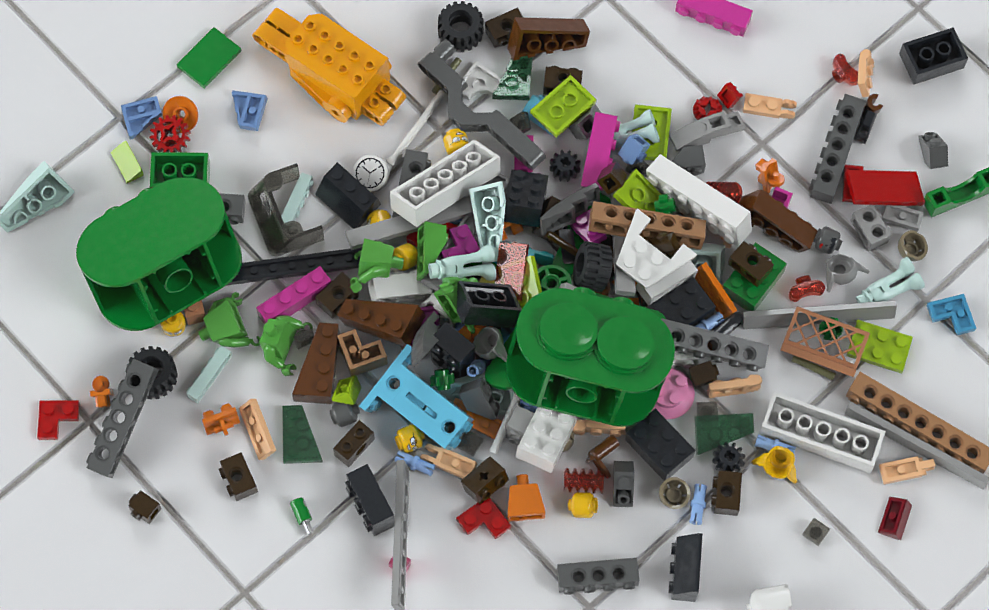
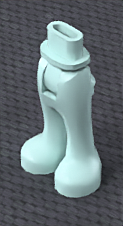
M650 109L644 111L640 117L620 124L619 131L614 132L613 139L617 140L615 149L622 147L628 137L636 133L643 139H649L652 143L660 142L655 127V119ZM637 128H641V129H639V130H637V131H634V132H632V133H628V132L631 131V130H634V129H637Z
M485 245L474 253L436 260V263L428 265L430 279L438 278V280H442L445 277L452 276L464 278L480 275L488 281H493L496 279V269L492 263H483L470 267L463 266L468 263L494 261V249L492 245Z
M905 257L900 261L899 268L895 272L875 281L866 290H862V294L856 296V300L858 303L889 301L905 291L911 289L921 290L925 288V283L920 274H913L915 271L914 265L908 257ZM910 276L908 279L904 280V281L901 282L900 284H898V285H896V286H894V287H892V288L889 287L891 284H893V283H895V282H897V281H899V280H901V279H903V278H905V277Z

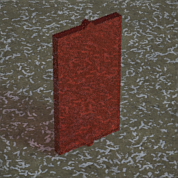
M516 241L512 243L500 242L494 284L511 285L517 300L522 301L529 244L517 243Z

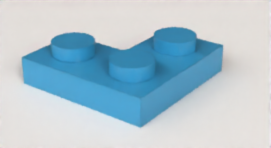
M964 294L927 303L926 306L932 323L951 318L957 335L976 330V325Z

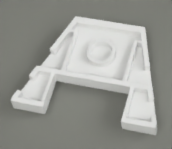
M637 208L616 266L647 289L690 260H693L697 254L683 244L671 259L640 236L641 232L650 223L651 218Z

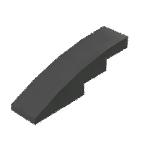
M596 183L589 185L553 206L540 218L541 234L546 235L548 231L553 232L575 223L576 217L588 211V206H591L593 201L600 202L599 186Z
M435 312L422 324L413 340L411 361L414 367L439 341L434 336L439 329L434 322L440 316Z

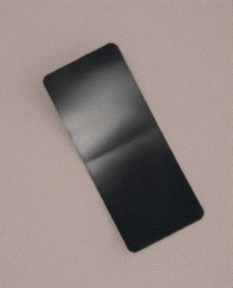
M560 229L559 237L575 247L574 230ZM561 247L563 263L574 264L575 256Z

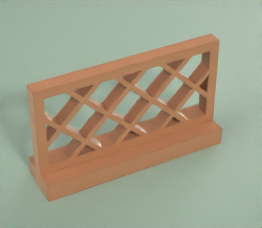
M797 306L781 351L854 377L870 333ZM799 311L807 314L810 320L801 326L796 319ZM820 319L824 320L828 328L818 332L813 322ZM812 324L816 334L805 338L801 328ZM837 326L843 327L847 335L836 339L832 329ZM799 329L803 340L798 342L789 340L791 332ZM830 330L834 341L824 345L819 335ZM855 333L865 335L863 342L854 346L850 336ZM817 336L821 346L816 349L810 348L807 340ZM848 337L852 347L842 352L838 341ZM836 343L840 353L831 356L827 353L825 347ZM853 349L857 356L854 364L846 361L843 355Z

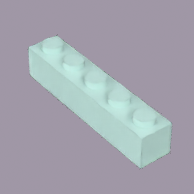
M301 172L278 222L280 228L288 231L294 228L295 219L299 217L300 208H303L305 197H308L309 189L314 184L312 176Z
M223 346L216 349L215 355L208 360L207 366L203 367L199 377L195 378L192 387L190 386L187 389V397L197 404L232 357V352Z

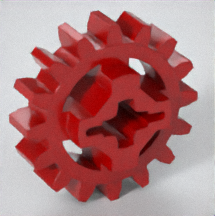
M167 114L164 120L159 117V123L153 122L155 129H150V131L154 135L149 136V138L154 141L152 145L157 147L156 150L158 152L162 150L163 152H175L176 150L182 152V146L187 148L185 142L191 140L187 136L191 134V131L187 129L189 126L187 123H183L184 120L181 117L177 120L176 115L170 118ZM182 130V137L180 138L179 133Z

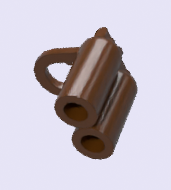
M610 435L588 452V457L586 458V463L592 461L600 473L607 479L611 477V474L601 460L620 446L615 436Z

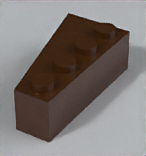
M345 299L337 314L345 326L403 347L411 344L426 317L419 305Z

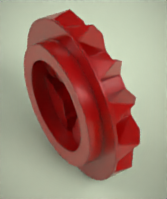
M703 96L699 100L697 99L693 106V114L697 120L722 112V105L719 103V100L712 98V96ZM709 104L711 106V110L706 115V110L704 108H706Z

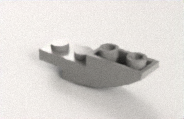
M723 111L694 121L670 134L669 138L676 151H681L685 146L708 144L713 138L743 131L746 125L738 111L726 115Z

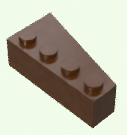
M515 17L507 49L514 61L519 60V57L528 56V58L535 57L538 53L546 52V54H551L559 49L566 51L582 48L587 45L590 30L584 19Z
M760 189L739 198L737 204L750 211L752 227L754 225L763 229L762 233L765 235L778 237V242L798 253L811 248L818 230L811 223L800 218L796 212L786 208L782 202L772 198L768 192Z
M319 322L292 393L293 402L332 404L331 398L334 391L338 353L337 335L340 334L339 324Z

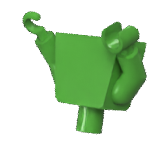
M364 238L362 250L357 252L354 257L357 260L361 255L358 270L359 279L357 277L351 278L350 288L354 293H357L363 287L361 283L365 284L371 279L378 277L388 278L391 268L402 270L404 258L393 257V246L384 244L381 241Z
M457 276L445 277L442 280V284L439 285L440 289L434 293L452 323L461 322L457 313L458 281L478 282L474 277L469 279L458 278ZM466 325L470 333L474 334V325Z
M234 292L231 298L225 297L214 301L207 315L203 318L206 327L198 331L202 341L211 338L213 342L225 347L249 346L250 343L253 346L260 345L261 338L259 336H256L258 343H255L253 339H249L247 336L248 334L236 307L240 306L243 300H235V298L239 297L238 292Z
M287 315L268 319L263 327L264 331L260 339V345L264 352V359L278 369L281 368L284 376H292L294 374L290 370H296V366L294 364L285 365L284 363L296 332L300 328L304 329L306 325H309L310 330L307 332L309 334L312 332L313 326L309 322L302 324V321Z

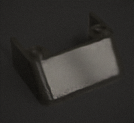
M297 163L268 173L248 193V201L266 248L272 256H281L324 240L322 225L303 231L301 224L297 221L284 223L273 197V191L280 189L284 184L299 179Z

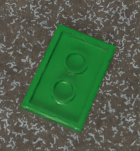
M213 27L176 65L205 89L242 50L237 44Z

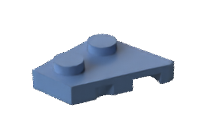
M232 90L240 129L258 131L267 103V96Z
M157 96L121 105L130 140L162 116Z

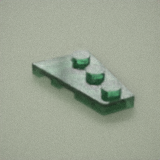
M523 56L519 57V60L514 61L511 57L505 74L501 77L497 89L492 94V99L530 100L533 57Z
M283 406V463H322L323 460L303 406Z
M753 413L694 416L696 455L715 449L718 445H724L725 442L730 443L754 433Z

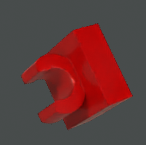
M729 82L724 85L717 96L727 109L733 108L743 94L739 93L737 87Z

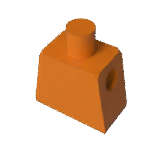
M527 474L517 475V485H511L509 489L507 521L545 519V508L538 484H529Z

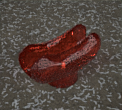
M837 54L832 63L834 68L832 71L833 78L838 83L845 81L848 85H857L858 71L850 66L845 55Z
M810 275L801 276L795 280L797 285L791 287L789 299L797 302L806 296H821L824 293L825 285L820 280L811 281Z

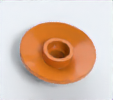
M184 96L172 97L163 107V120L167 114L170 118L176 115L177 120L181 117L184 120L183 123L188 124V130H192L197 124L198 109L189 98ZM181 111L185 112V117L181 116Z

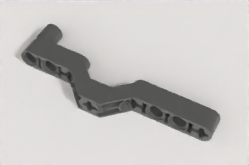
M444 39L434 48L433 53H428L418 62V66L424 74L448 95L449 121L464 132H489L528 169H535L546 159V155L533 141L498 110L487 113H474L462 102L463 91L468 85L445 62L456 50L448 40Z

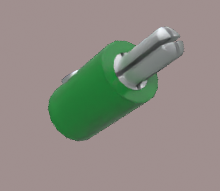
M300 497L292 500L290 506L298 524L304 526L307 535H311L314 532L310 524L312 517L304 498Z

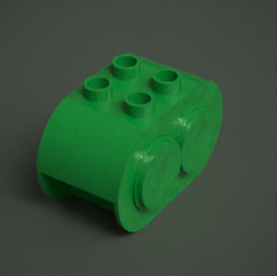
M184 177L170 179L153 188H146L137 197L121 206L109 208L103 216L90 223L81 234L77 243L76 258L105 319L120 329L142 331L160 324L228 285L240 270L242 251L232 230L219 192L203 180Z
M577 287L573 290L555 288L535 295L522 308L506 359V373L513 391L519 398L530 405L613 426H630L646 418L656 405L661 388L673 365L675 345L667 325L656 314L646 308L635 306L634 302L628 298L614 297L611 300L596 296L593 290L585 287Z

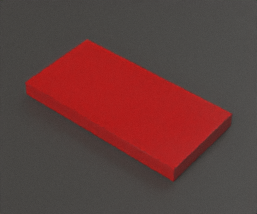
M847 170L845 173L853 205L923 206L925 203L916 171Z

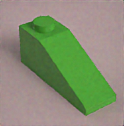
M425 221L418 228L417 281H421L429 273L428 265L436 261L444 245L447 243L448 233H446V225Z

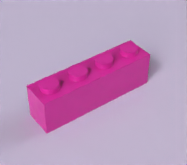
M678 0L675 12L682 16L694 18L700 23L710 24L716 29L729 31L732 35L743 37L751 20L753 10L726 0Z
M595 112L580 187L585 188L596 183L600 191H603L597 179L601 171L612 164L613 158L609 157L611 150L615 151L617 140L613 139L614 132L619 131L620 121H617L618 116Z
M319 266L257 306L259 318L265 324L269 318L275 319L282 315H293L316 300L315 297L331 283L330 278L322 267Z

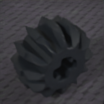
M561 150L560 155L555 153L554 158L550 159L551 166L549 170L553 172L554 178L559 176L560 182L563 178H566V181L569 182L570 177L575 179L577 177L576 173H580L581 168L579 166L581 161L577 160V154L571 155L570 150L567 153Z
M728 442L724 443V447L718 445L717 450L713 451L715 458L712 459V463L717 464L715 469L740 472V467H744L745 464L743 459L746 457L745 454L741 453L742 447L736 449L735 442L732 446H729Z

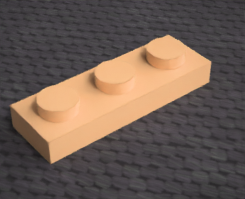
M250 399L239 407L258 459L265 460L276 451L257 399Z

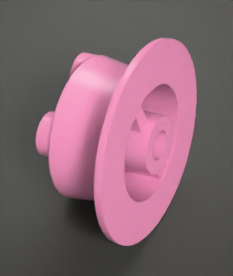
M672 368L664 381L653 410L656 408L665 419H675L688 412L695 397L694 386L689 377L680 370Z

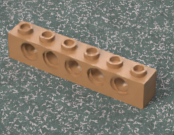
M593 201L588 231L626 237L637 209ZM639 209L651 218L650 223L641 232V237L652 238L661 232H674L680 246L684 244L688 248L702 249L706 234V220Z

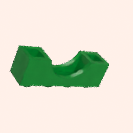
M989 167L976 172L971 178L959 185L950 188L942 186L926 193L924 206L931 218L989 194Z

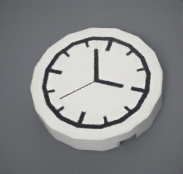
M365 155L355 163L352 176L370 192H376L387 184L390 170L383 158L376 155Z

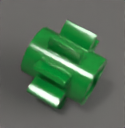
M668 194L659 195V199L654 201L656 212L666 214L676 212L675 200L670 198Z
M825 321L820 323L819 332L828 328ZM837 326L832 329L836 339L842 335L843 327ZM830 330L821 334L824 335V340H834Z
M447 368L434 370V375L430 377L431 386H436L437 391L451 389L450 384L455 382L454 373H449Z

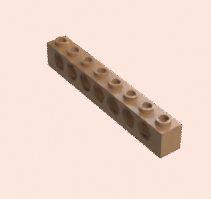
M859 372L846 394V397L851 402L862 405L871 413L879 415L882 419L984 474L989 465V447L866 374ZM864 393H871L873 398H867ZM881 403H888L890 408H884ZM898 413H905L907 418H901ZM915 423H922L924 428H918ZM932 433H939L941 438H935ZM950 442L956 443L958 448H952ZM967 452L973 453L975 458H969Z

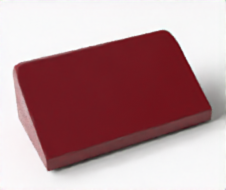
M889 497L878 533L896 540L902 539L912 508V504L908 499Z

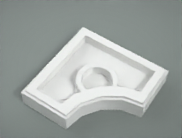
M477 61L462 77L468 85L463 91V97L467 100L479 94H489L495 97L505 85L504 79Z

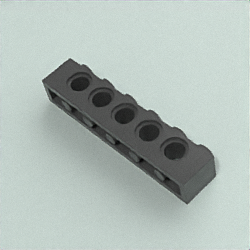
M848 94L844 95L843 100L839 99L836 110L839 111L838 116H833L830 125L834 126L832 132L828 131L825 142H828L827 148L823 147L820 158H823L822 163H817L814 172L818 174L816 180L812 179L809 190H812L811 198L832 204L866 100ZM847 114V115H849L851 118H846V117H844V115ZM839 130H842V131H844L846 134H841V133H839L838 131H839ZM833 146L839 147L840 150H835ZM827 162H832L835 166H830ZM822 178H827L830 182H824Z
M661 318L671 334L673 332L677 336V340L674 342L676 353L686 354L689 352L693 353V357L696 358L709 357L713 362L722 363V361L729 362V366L733 367L746 366V370L754 372L766 366L769 349L767 344ZM690 337L695 341L694 346L689 342ZM708 341L712 344V350H709L707 347ZM726 346L730 349L729 355L725 352ZM744 350H745V351L747 352V354H748V358H747V359H745L744 356H743V351H744Z
M136 359L128 363L125 371L127 373L124 380H121L118 386L119 393L117 398H114L111 402V412L102 423V427H104L102 433L95 439L94 445L96 447L87 458V469L113 478L159 369ZM139 376L141 382L135 387L133 379ZM131 394L133 397V401L131 404L127 405L125 402V398L127 395ZM123 412L125 419L122 423H119L117 417ZM115 430L117 438L111 441L110 433ZM104 449H108L109 451V457L107 459H103L102 452Z

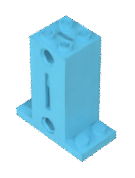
M407 344L359 407L370 413L376 412L383 404L381 400H384L444 449H455L461 442L460 437L462 434H467L473 427L472 422L474 419L408 368L409 364L412 366V346ZM399 380L400 386L395 389L394 384ZM454 423L455 430L450 433L448 430L449 426Z

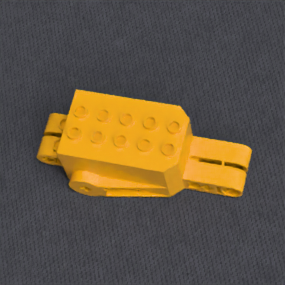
M275 8L265 19V22L252 34V37L258 44L288 63L290 76L340 122L345 123L350 117L357 120L363 114L378 125L384 126L394 114V111L406 99L404 92L389 82L390 69L392 68L389 58L322 13L308 15L300 23L281 9Z

